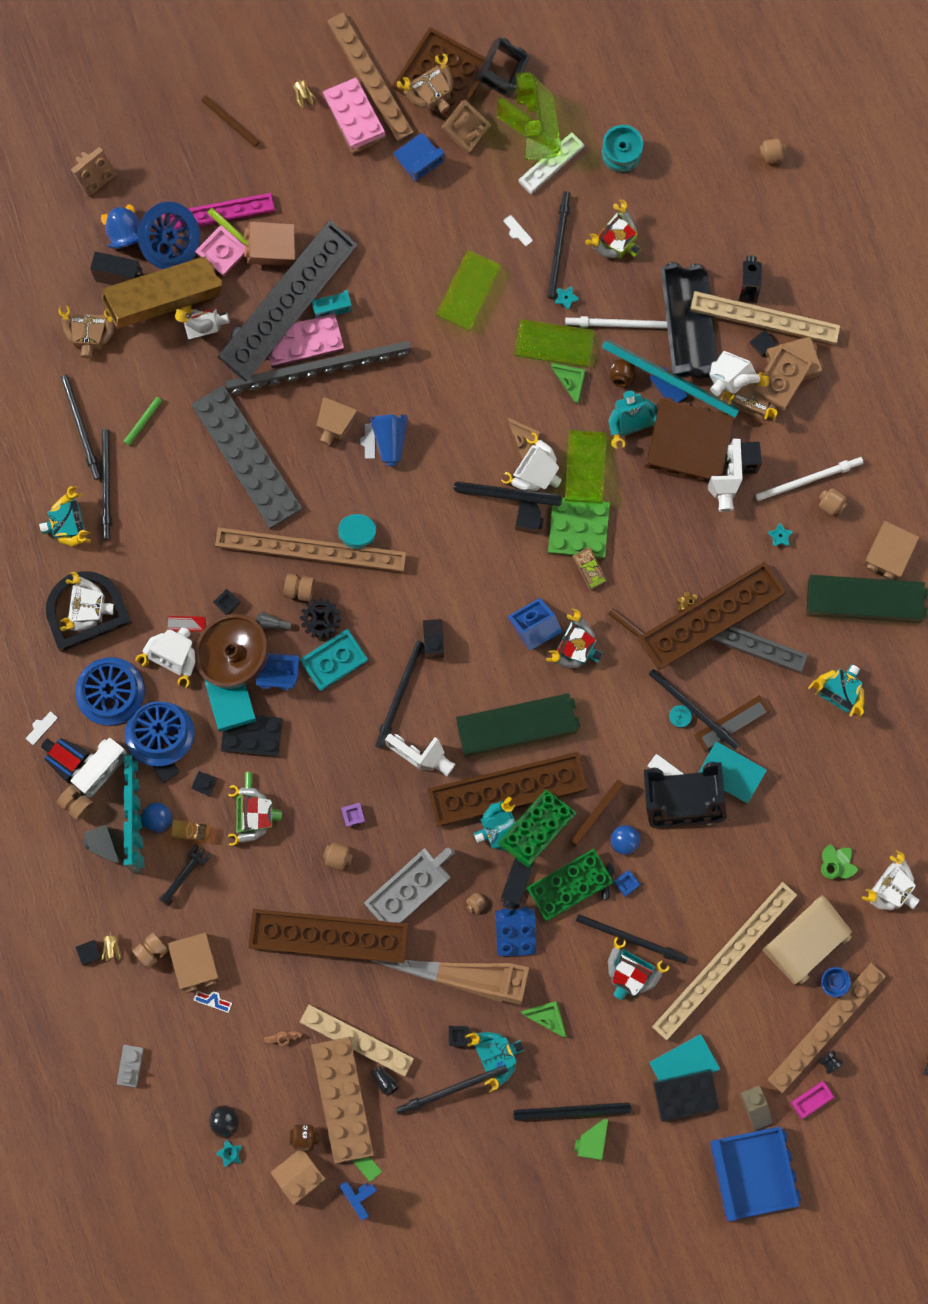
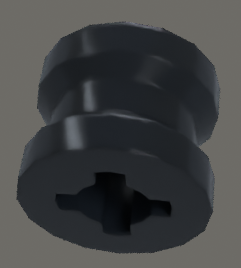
M834 1050L818 1061L820 1065H824L827 1074L832 1073L844 1063L841 1059L837 1058Z

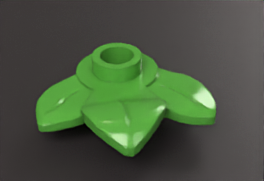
M829 844L823 850L822 859L824 863L821 866V873L825 878L835 879L840 877L846 879L857 872L858 868L849 863L852 855L851 848H841L836 851ZM828 866L834 868L833 873L827 871Z

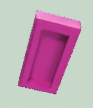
M821 1081L790 1103L799 1117L803 1119L835 1097L826 1083Z

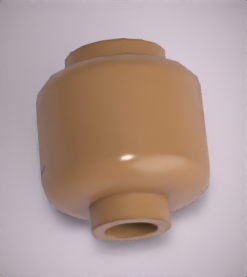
M779 138L764 140L763 144L760 145L761 160H764L767 164L782 162L784 159L783 155H787L786 144H782Z
M831 488L829 491L824 490L818 498L821 500L819 503L820 509L830 516H839L847 505L846 496L835 488Z
M333 842L330 846L327 845L322 860H325L326 866L341 871L345 866H350L353 855H350L349 847Z

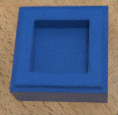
M630 870L613 881L624 897L641 886Z

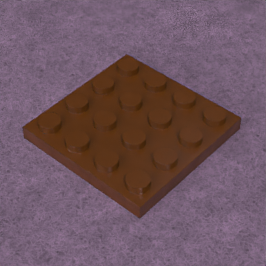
M429 27L392 85V89L405 95L404 89L399 88L397 82L400 81L404 86L405 81L402 77H407L412 82L437 65L440 68L441 65L435 61V57L438 56L439 61L442 62L444 60L442 53L446 54L448 57L446 65L449 66L453 85L450 98L447 100L450 109L445 113H441L436 107L432 111L448 119L462 100H466L469 103L481 82L476 80V77L486 57Z

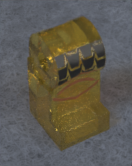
M173 820L171 838L176 840L208 841L210 825Z

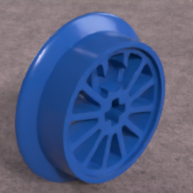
M161 202L150 208L143 216L138 228V242L144 257L152 265L160 269H166L192 260L196 254L195 251L199 247L200 229L195 216L187 207L177 202ZM165 214L163 223L161 216ZM170 215H173V216H174V219H173V220L171 221V223L169 224V222H170ZM179 221L181 223V226L174 229L175 225ZM152 227L156 232H150V228ZM183 230L184 236H178L177 232ZM149 234L155 235V238L149 240ZM177 239L183 240L181 246L176 243ZM161 244L165 247V250L162 253H160L159 247ZM172 245H173L176 249H178V252H176L175 254H174Z
M116 657L101 658L89 664L80 674L75 688V697L81 712L89 720L106 726L118 725L128 721L133 713L141 707L145 695L144 681L136 667L128 661ZM105 669H110L108 680H106L103 673ZM113 670H120L118 675L112 681ZM100 672L103 682L99 681L94 675ZM123 674L128 676L127 680L117 683ZM93 679V680L96 681L98 684H100V686H94V685H88V684H89L90 680ZM131 684V690L119 689L121 686ZM108 686L114 689L110 691V694L105 691L108 690ZM88 689L99 690L87 696ZM126 693L130 694V697L126 701L118 694ZM101 695L94 705L89 703L90 699ZM118 699L124 703L121 708ZM109 700L116 701L112 709L106 708V703ZM100 703L102 705L103 711L97 709Z
M152 702L142 706L133 713L125 728V743L129 752L135 759L150 766H166L179 761L190 750L195 736L194 724L188 713L181 707L169 702ZM165 713L162 719L160 720L159 714ZM152 714H156V720L151 717ZM169 715L174 716L168 721H166ZM148 718L151 723L144 721V719ZM176 721H178L181 725H177V724H173V723H175ZM140 725L147 727L138 729ZM171 731L178 732V735H173V737H170L168 734ZM138 734H146L143 737L137 739ZM150 739L146 747L142 745V743ZM165 741L168 747L161 749V742ZM154 742H158L157 750L151 749Z

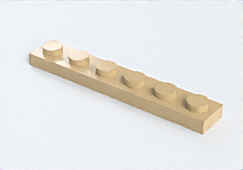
M308 1005L300 1020V1023L333 1040L351 1037L354 1051L403 1076H406L414 1058L311 1005Z

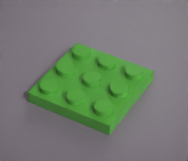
M562 498L561 506L552 505L548 554L573 556L590 547L595 558L605 559L610 502Z

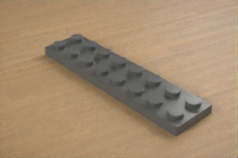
M224 385L191 404L270 529L302 510V507Z

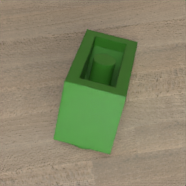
M607 1119L601 1120L580 1136V1140L576 1139L574 1151L578 1152L577 1156L602 1160Z

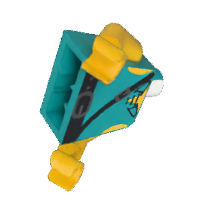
M76 486L69 487L67 493L48 511L50 521L39 523L42 534L52 532L56 541L71 547L83 542H91V539H87L86 536L90 532L85 531L79 503L77 500H74V498L81 497V493H75V490L78 488Z
M851 664L847 672L839 669L837 672L831 670L822 674L808 687L809 689L811 687L815 688V695H819L851 717L853 714H857L858 720H860L864 713V689L861 687L862 682L856 679L861 670L855 665Z

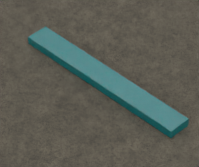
M608 339L602 346L603 349L733 417H736L740 408L732 404H727V401L721 400V398L689 381L673 375L668 370Z

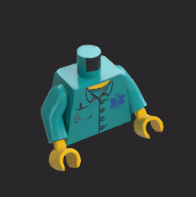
M482 1032L468 1034L466 1037H471L472 1043L467 1045H475L486 1072L503 1065L507 1066V1073L491 1078L484 1083V1085H492V1090L489 1091V1093H492L499 1086L507 1082L514 1073L515 1064L517 1063L514 1055L524 1051L522 1043L518 1040L509 1044L507 1038L502 1037L499 1033Z

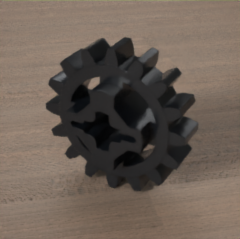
M322 598L319 599V602L312 599L313 604L306 603L307 610H301L304 616H300V620L305 621L301 626L302 628L307 627L305 633L309 634L311 632L313 639L316 635L319 636L320 640H322L323 635L328 639L329 633L335 635V628L340 629V625L337 623L342 621V618L337 616L341 613L340 609L335 610L337 605L335 603L330 605V599H327L326 602H323ZM333 613L334 620H333V623L331 624L330 621H329V618L331 617V614ZM309 614L313 616V620L310 621V624L308 623ZM316 614L320 617L324 616L325 622L318 621ZM324 628L325 630L319 631L317 629Z

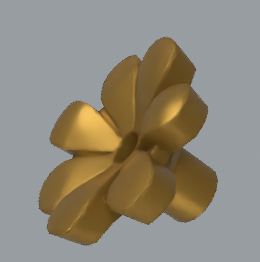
M684 592V597L677 598V602L680 603L677 606V610L681 612L698 602V596L696 594L690 596L689 592Z

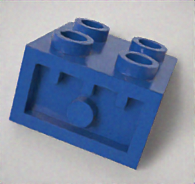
M424 133L419 134L394 152L396 159L415 182L445 162L443 150L441 148L436 150Z

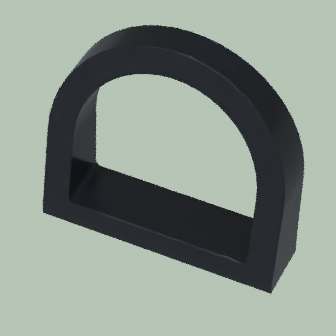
M91 571L76 572L79 577L98 583L110 592L119 617L66 639L60 629L56 607L61 594L69 586L73 585L66 582V580L73 581V576L68 575L64 577L51 590L46 603V617L60 652L132 624L119 590L107 577Z

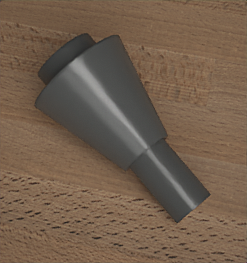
M261 611V614L256 616V622L263 629L282 628L290 630L291 622L281 621L264 611Z

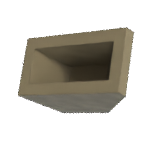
M760 1085L739 1093L754 1131L773 1123Z

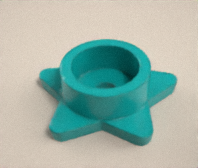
M571 286L566 290L557 289L559 297L556 299L555 304H561L569 310L571 304L579 300L573 294Z
M779 523L776 530L769 531L768 534L773 539V546L781 544L789 546L788 537L792 534V530H785L782 524Z
M228 1140L225 1141L224 1148L216 1152L218 1156L223 1158L224 1167L228 1166L231 1162H241L238 1156L241 1146H232Z

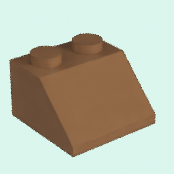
M305 1151L295 1152L270 1172L293 1205L326 1180L325 1176Z

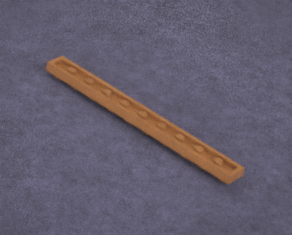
M219 527L215 542L216 548L404 572L406 552L370 547L353 549L340 543Z

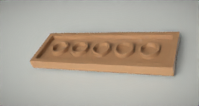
M351 1037L312 1044L311 1048L334 1163L374 1155Z

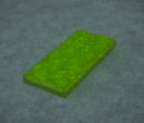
M467 250L436 313V317L470 331L501 268V264Z
M520 319L515 356L588 367L594 330Z
M569 430L565 501L603 503L607 432Z

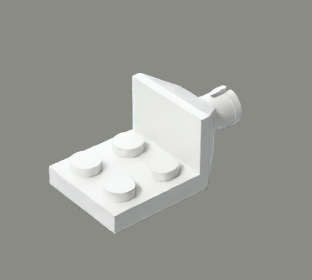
M732 439L731 445H728L726 452V462H729L727 476H711L708 484L709 492L714 498L719 499V512H731L734 510L733 498L742 481L740 439Z
M389 733L385 739L387 747L420 770L433 771L438 769L445 776H448L456 765L445 758L444 750L436 737L422 755L416 747L412 745L408 747L404 743L405 740L397 734L393 736Z

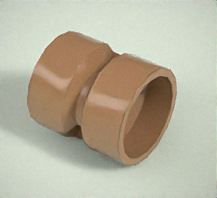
M288 573L284 584L283 597L294 599L298 596L299 600L310 602L315 578L307 576L300 578L297 574Z
M72 784L60 795L56 803L64 810H69V814L76 821H79L92 808L94 802L86 795L82 796V792Z
M152 932L145 938V943L137 945L132 952L150 969L157 963V958H162L169 952V949Z

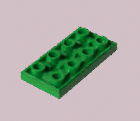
M546 789L499 840L498 845L529 868L576 816L577 812Z
M592 849L526 888L547 922L614 882L595 849Z

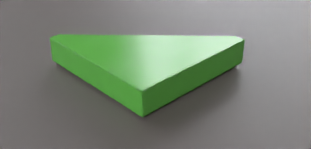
M552 363V370L575 404H578L585 370Z
M557 1001L521 1011L522 1015L563 1038L567 1037Z

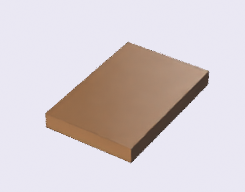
M780 344L763 372L765 376H769L768 386L764 387L756 384L752 392L785 411L813 362Z

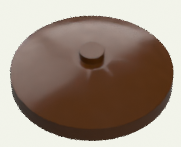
M228 614L212 621L202 631L195 646V664L199 673L210 684L223 689L239 688L250 683L263 670L269 655V641L264 629L254 619L242 614Z

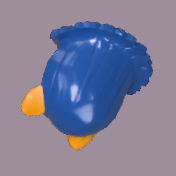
M128 204L126 207L114 208L109 212V215H101L106 235L111 241L110 244H107L108 248L121 249L138 242V228L141 221L135 214V209L131 204Z

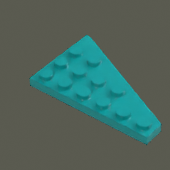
M124 755L125 781L128 782V785L124 786L125 818H128V822H124L125 855H128V859L124 860V865L133 873H142V868L145 867V860L140 851L144 844L143 837L139 834V829H142V820L138 815V810H141V800L137 796V791L140 790L139 779H136L135 773L139 771L138 760H135L133 755Z

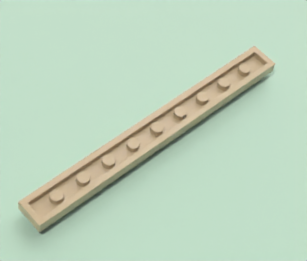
M782 882L657 1020L652 1028L665 1040H668L797 894Z

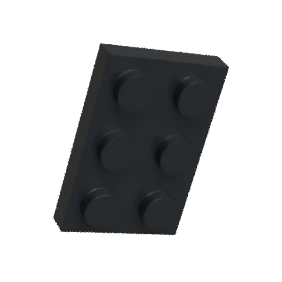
M255 715V722L223 731L221 752L279 757L283 718Z
M711 1069L653 1082L661 1122L719 1109Z

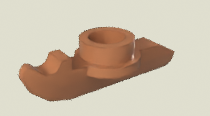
M297 1031L279 1032L277 1035L264 1037V1042H277L279 1045L285 1046L289 1043L290 1039L296 1040V1038L302 1037V1034Z

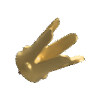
M298 79V82L293 85L297 95V104H300V107L303 108V98H307L308 102L313 105L312 97L314 99L315 97L308 89L307 81H299Z
M110 931V936L103 937L104 950L102 960L104 955L106 961L113 957V948L117 960H120L122 956L118 946L119 936H112Z

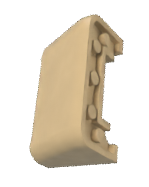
M821 895L774 940L766 945L762 951L794 985L798 982L802 984L810 977L808 973L840 943L844 945L852 938L850 935L852 930L830 902Z

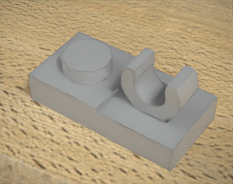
M123 1045L117 1079L118 1085L137 1088L144 1048Z

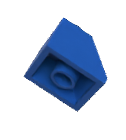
M541 598L507 616L529 651L563 632L555 614Z

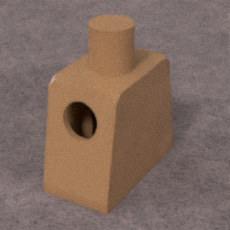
M323 397L317 421V431L323 433L320 442L330 446L333 437L342 440L357 418V410Z

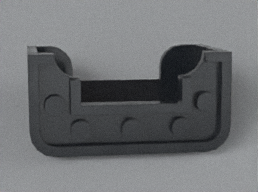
M721 762L707 763L703 767V772L664 776V772L656 767L644 770L646 810L649 825L652 828L660 829L720 823L727 819Z

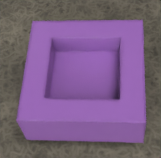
M360 803L341 808L346 827L365 822Z

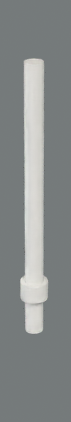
M587 316L565 318V325L580 326V328L604 326L668 329L667 321L591 319Z
M859 457L851 461L839 462L837 466L755 494V498L758 502L839 472H848L851 468L864 464L863 459Z

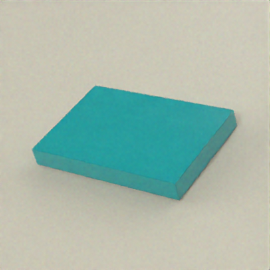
M348 629L299 659L320 692L369 661Z
M204 679L219 732L256 721L246 685L234 689H223L210 684Z
M716 741L698 773L703 772V767L709 762H721L724 790L748 804L767 769Z
M701 1034L649 1062L658 1080L711 1069L712 1073L720 1069Z

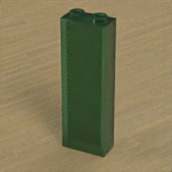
M810 575L807 582L806 616L921 623L927 617V607H924V599H927L928 588H925V582Z
M567 693L456 717L464 757L576 734L577 728H580L578 716H574L573 709H576L574 698H570V694Z

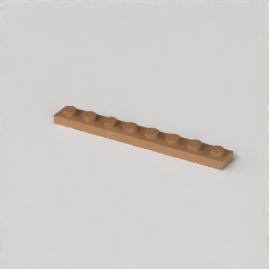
M342 12L327 20L330 29L396 142L399 143L412 136L413 131L345 14Z
M870 963L851 984L848 993L840 997L769 1076L767 1081L782 1094L886 976Z

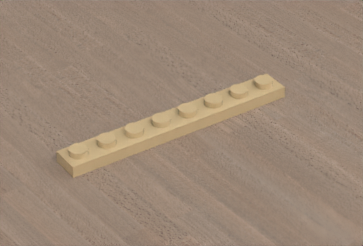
M696 291L694 292L690 309L692 312L806 338L810 336L811 340L836 345L840 325Z

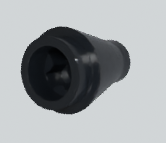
M381 1066L372 1072L381 1093L387 1097L399 1088L398 1081Z

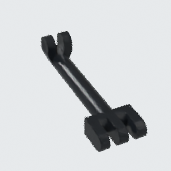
M196 844L187 854L191 858L189 863L169 889L158 899L167 907L173 902L172 896L197 864L204 866L211 857L207 853L204 858H201L205 852L203 849H200L196 854L195 852L199 847Z

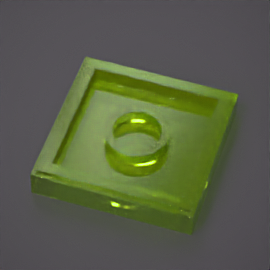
M500 97L497 101V118L524 137H527L530 133L531 117L503 97Z

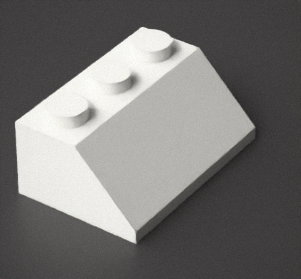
M110 737L108 740L104 739L98 745L99 750L94 755L90 754L85 760L86 764L81 769L78 768L71 776V782L89 798L99 790L124 762V755H129Z

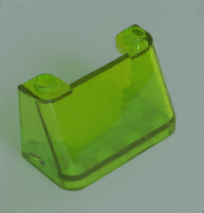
M516 73L517 104L523 103L527 107V111L537 110L538 117L537 121H531L525 126V160L556 157L561 152V141L554 96L532 73Z

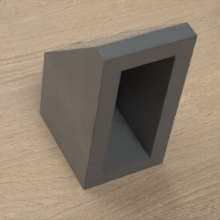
M107 825L84 833L83 843L86 850L90 849L97 856L117 865L121 864Z

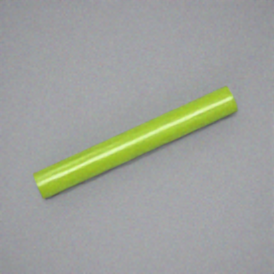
M213 208L207 212L244 246H247V239H244V236Z

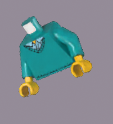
M626 391L623 394L624 399L615 402V409L608 420L611 436H614L611 444L616 449V443L619 440L621 447L624 448L625 441L619 437V434L622 437L654 426L656 420L657 406L649 399H643L641 394L635 395L633 391Z
M507 797L505 801L491 804L483 814L481 822L484 829L473 833L478 844L489 840L492 848L506 851L498 845V842L515 824L511 811L516 805L508 804L512 799L511 797Z

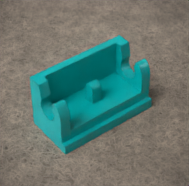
M344 290V293L316 300L314 298L312 300L315 318L334 313L336 316L352 312V305L347 290Z

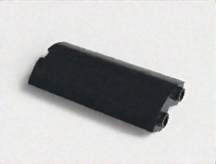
M677 262L667 263L666 266L661 267L673 375L682 378H688L689 376H696V379L710 378L711 365L718 360L713 316L690 311L695 291L710 295L708 271L699 263L692 264L688 268H683Z

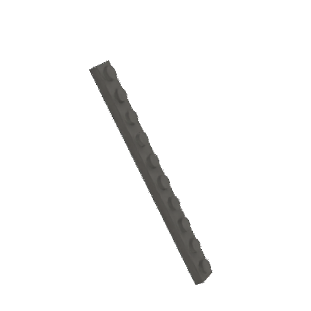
M409 341L255 374L246 382L241 378L225 381L228 393L240 394L243 390H258L261 386L266 385L277 386L280 382H295L298 378L302 377L313 378L316 374L320 373L331 374L338 369L349 370L356 365L368 366L371 362L375 361L386 362L393 357L404 358L411 354V347Z

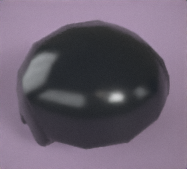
M223 1105L216 1107L211 1112L209 1126L215 1136L227 1138L237 1132L239 1117L234 1108Z

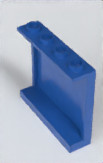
M782 1127L709 1141L726 1221L799 1207L798 1202H801L799 1190H795L796 1174L790 1167L789 1162H792L790 1150L786 1149L785 1142H788L786 1131L782 1130Z

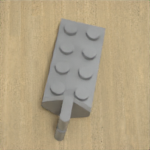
M424 848L366 900L364 904L379 921L401 923L451 878L443 868V865L455 855V850L446 848L434 858Z

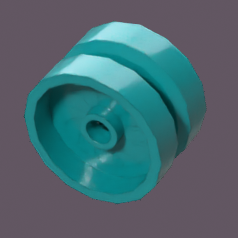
M618 125L609 129L604 136L601 152L605 165L612 171L620 173L629 172L636 168L642 155V136L638 130L628 125Z

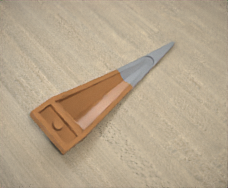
M370 960L498 1002L506 1001L519 1005L522 1003L529 967L512 963H442L405 960L404 964Z

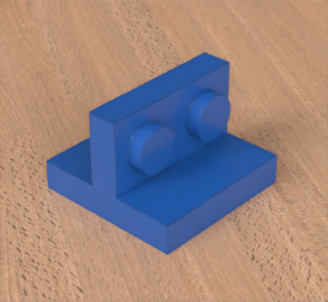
M348 1181L342 1184L340 1188L360 1219L364 1220L370 1214L361 1201L377 1191L374 1183L369 1185L367 1182L358 1188V1194L355 1193Z

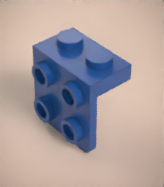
M269 653L267 662L257 677L256 685H260L261 688L265 689L272 688V686L280 687L282 690L294 688L298 679L299 655Z
M524 907L518 910H510L504 908L495 911L497 954L499 956L534 955L536 953L534 909Z

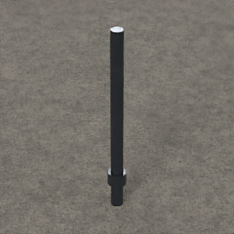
M568 191L563 192L562 203L559 205L558 214H560L547 296L549 299H555L566 220L570 212V192Z
M63 375L61 380L87 456V466L90 467L94 480H99L101 475L97 466L99 464L97 457L94 456L68 375Z
M109 429L102 430L103 516L101 517V525L103 526V540H110V526L112 525V517L110 516Z
M416 641L385 722L380 726V734L375 744V747L382 749L387 735L391 733L392 722L424 644L421 641Z
M653 669L649 673L655 681L712 729L722 742L725 741L734 750L740 746L729 735V731L725 728L722 729L656 670Z
M580 914L576 918V922L663 955V958L674 959L684 964L687 962L688 956L675 952L673 948L668 946L666 948Z
M500 1066L422 1098L416 1097L411 1099L409 1103L397 1107L396 1111L398 1115H401L411 1110H419L423 1105L507 1073V1066Z

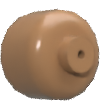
M474 893L466 900L467 909L471 913L480 914L487 908V900L482 894Z

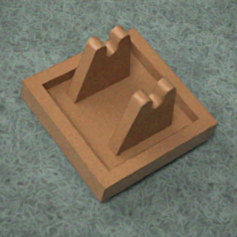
M462 100L441 129L466 153H469L491 124L466 100Z
M100 147L90 155L82 152L81 155L83 157H76L75 159L78 164L71 169V172L88 197L117 175Z

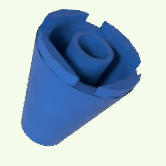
M395 415L370 417L382 462H386V466L397 465V462H400L402 458L408 415H401V417Z

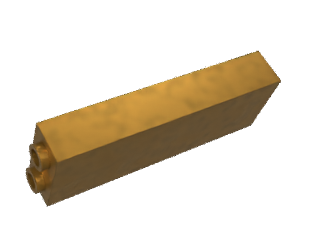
M204 256L103 288L102 301L118 329L220 296L222 281L220 277L216 276L213 264Z

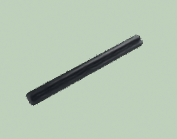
M460 481L454 483V491L458 493L561 506L562 504L561 495Z
M631 1103L519 1109L513 1111V1118L517 1121L631 1113Z

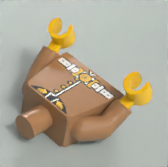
M442 53L444 57L442 62L439 61L438 56L435 57V61L441 65L440 68L437 65L412 82L407 77H402L405 85L403 86L398 81L397 86L404 89V93L411 104L420 108H426L428 111L437 107L441 113H445L450 109L447 100L450 98L453 85L449 66L446 65L448 57Z
M67 305L68 312L66 313L61 311L60 306L58 312L63 316L61 318L63 331L69 342L73 343L75 348L82 349V358H92L93 349H102L103 345L107 344L114 334L115 324L107 309H105L104 315L71 314L70 317L68 316L70 306Z
M757 383L743 386L736 393L725 390L721 396V400L723 398L728 399L727 404L740 408V411L762 420H766L767 417H772L773 421L776 420L777 406L752 392Z

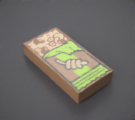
M590 547L572 556L589 590L607 581Z

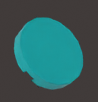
M352 514L341 520L338 526V536L347 547L361 549L374 541L376 526L369 517L362 514Z

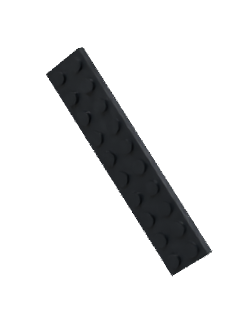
M329 220L219 353L217 358L242 380L248 381L355 249L357 244Z

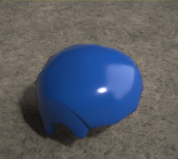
M156 802L149 804L143 810L141 820L147 829L155 833H162L172 826L173 815L166 805Z
M631 825L619 826L611 835L613 849L622 855L633 853L641 843L640 833Z
M833 967L824 972L821 985L827 995L842 997L851 988V978L846 970Z

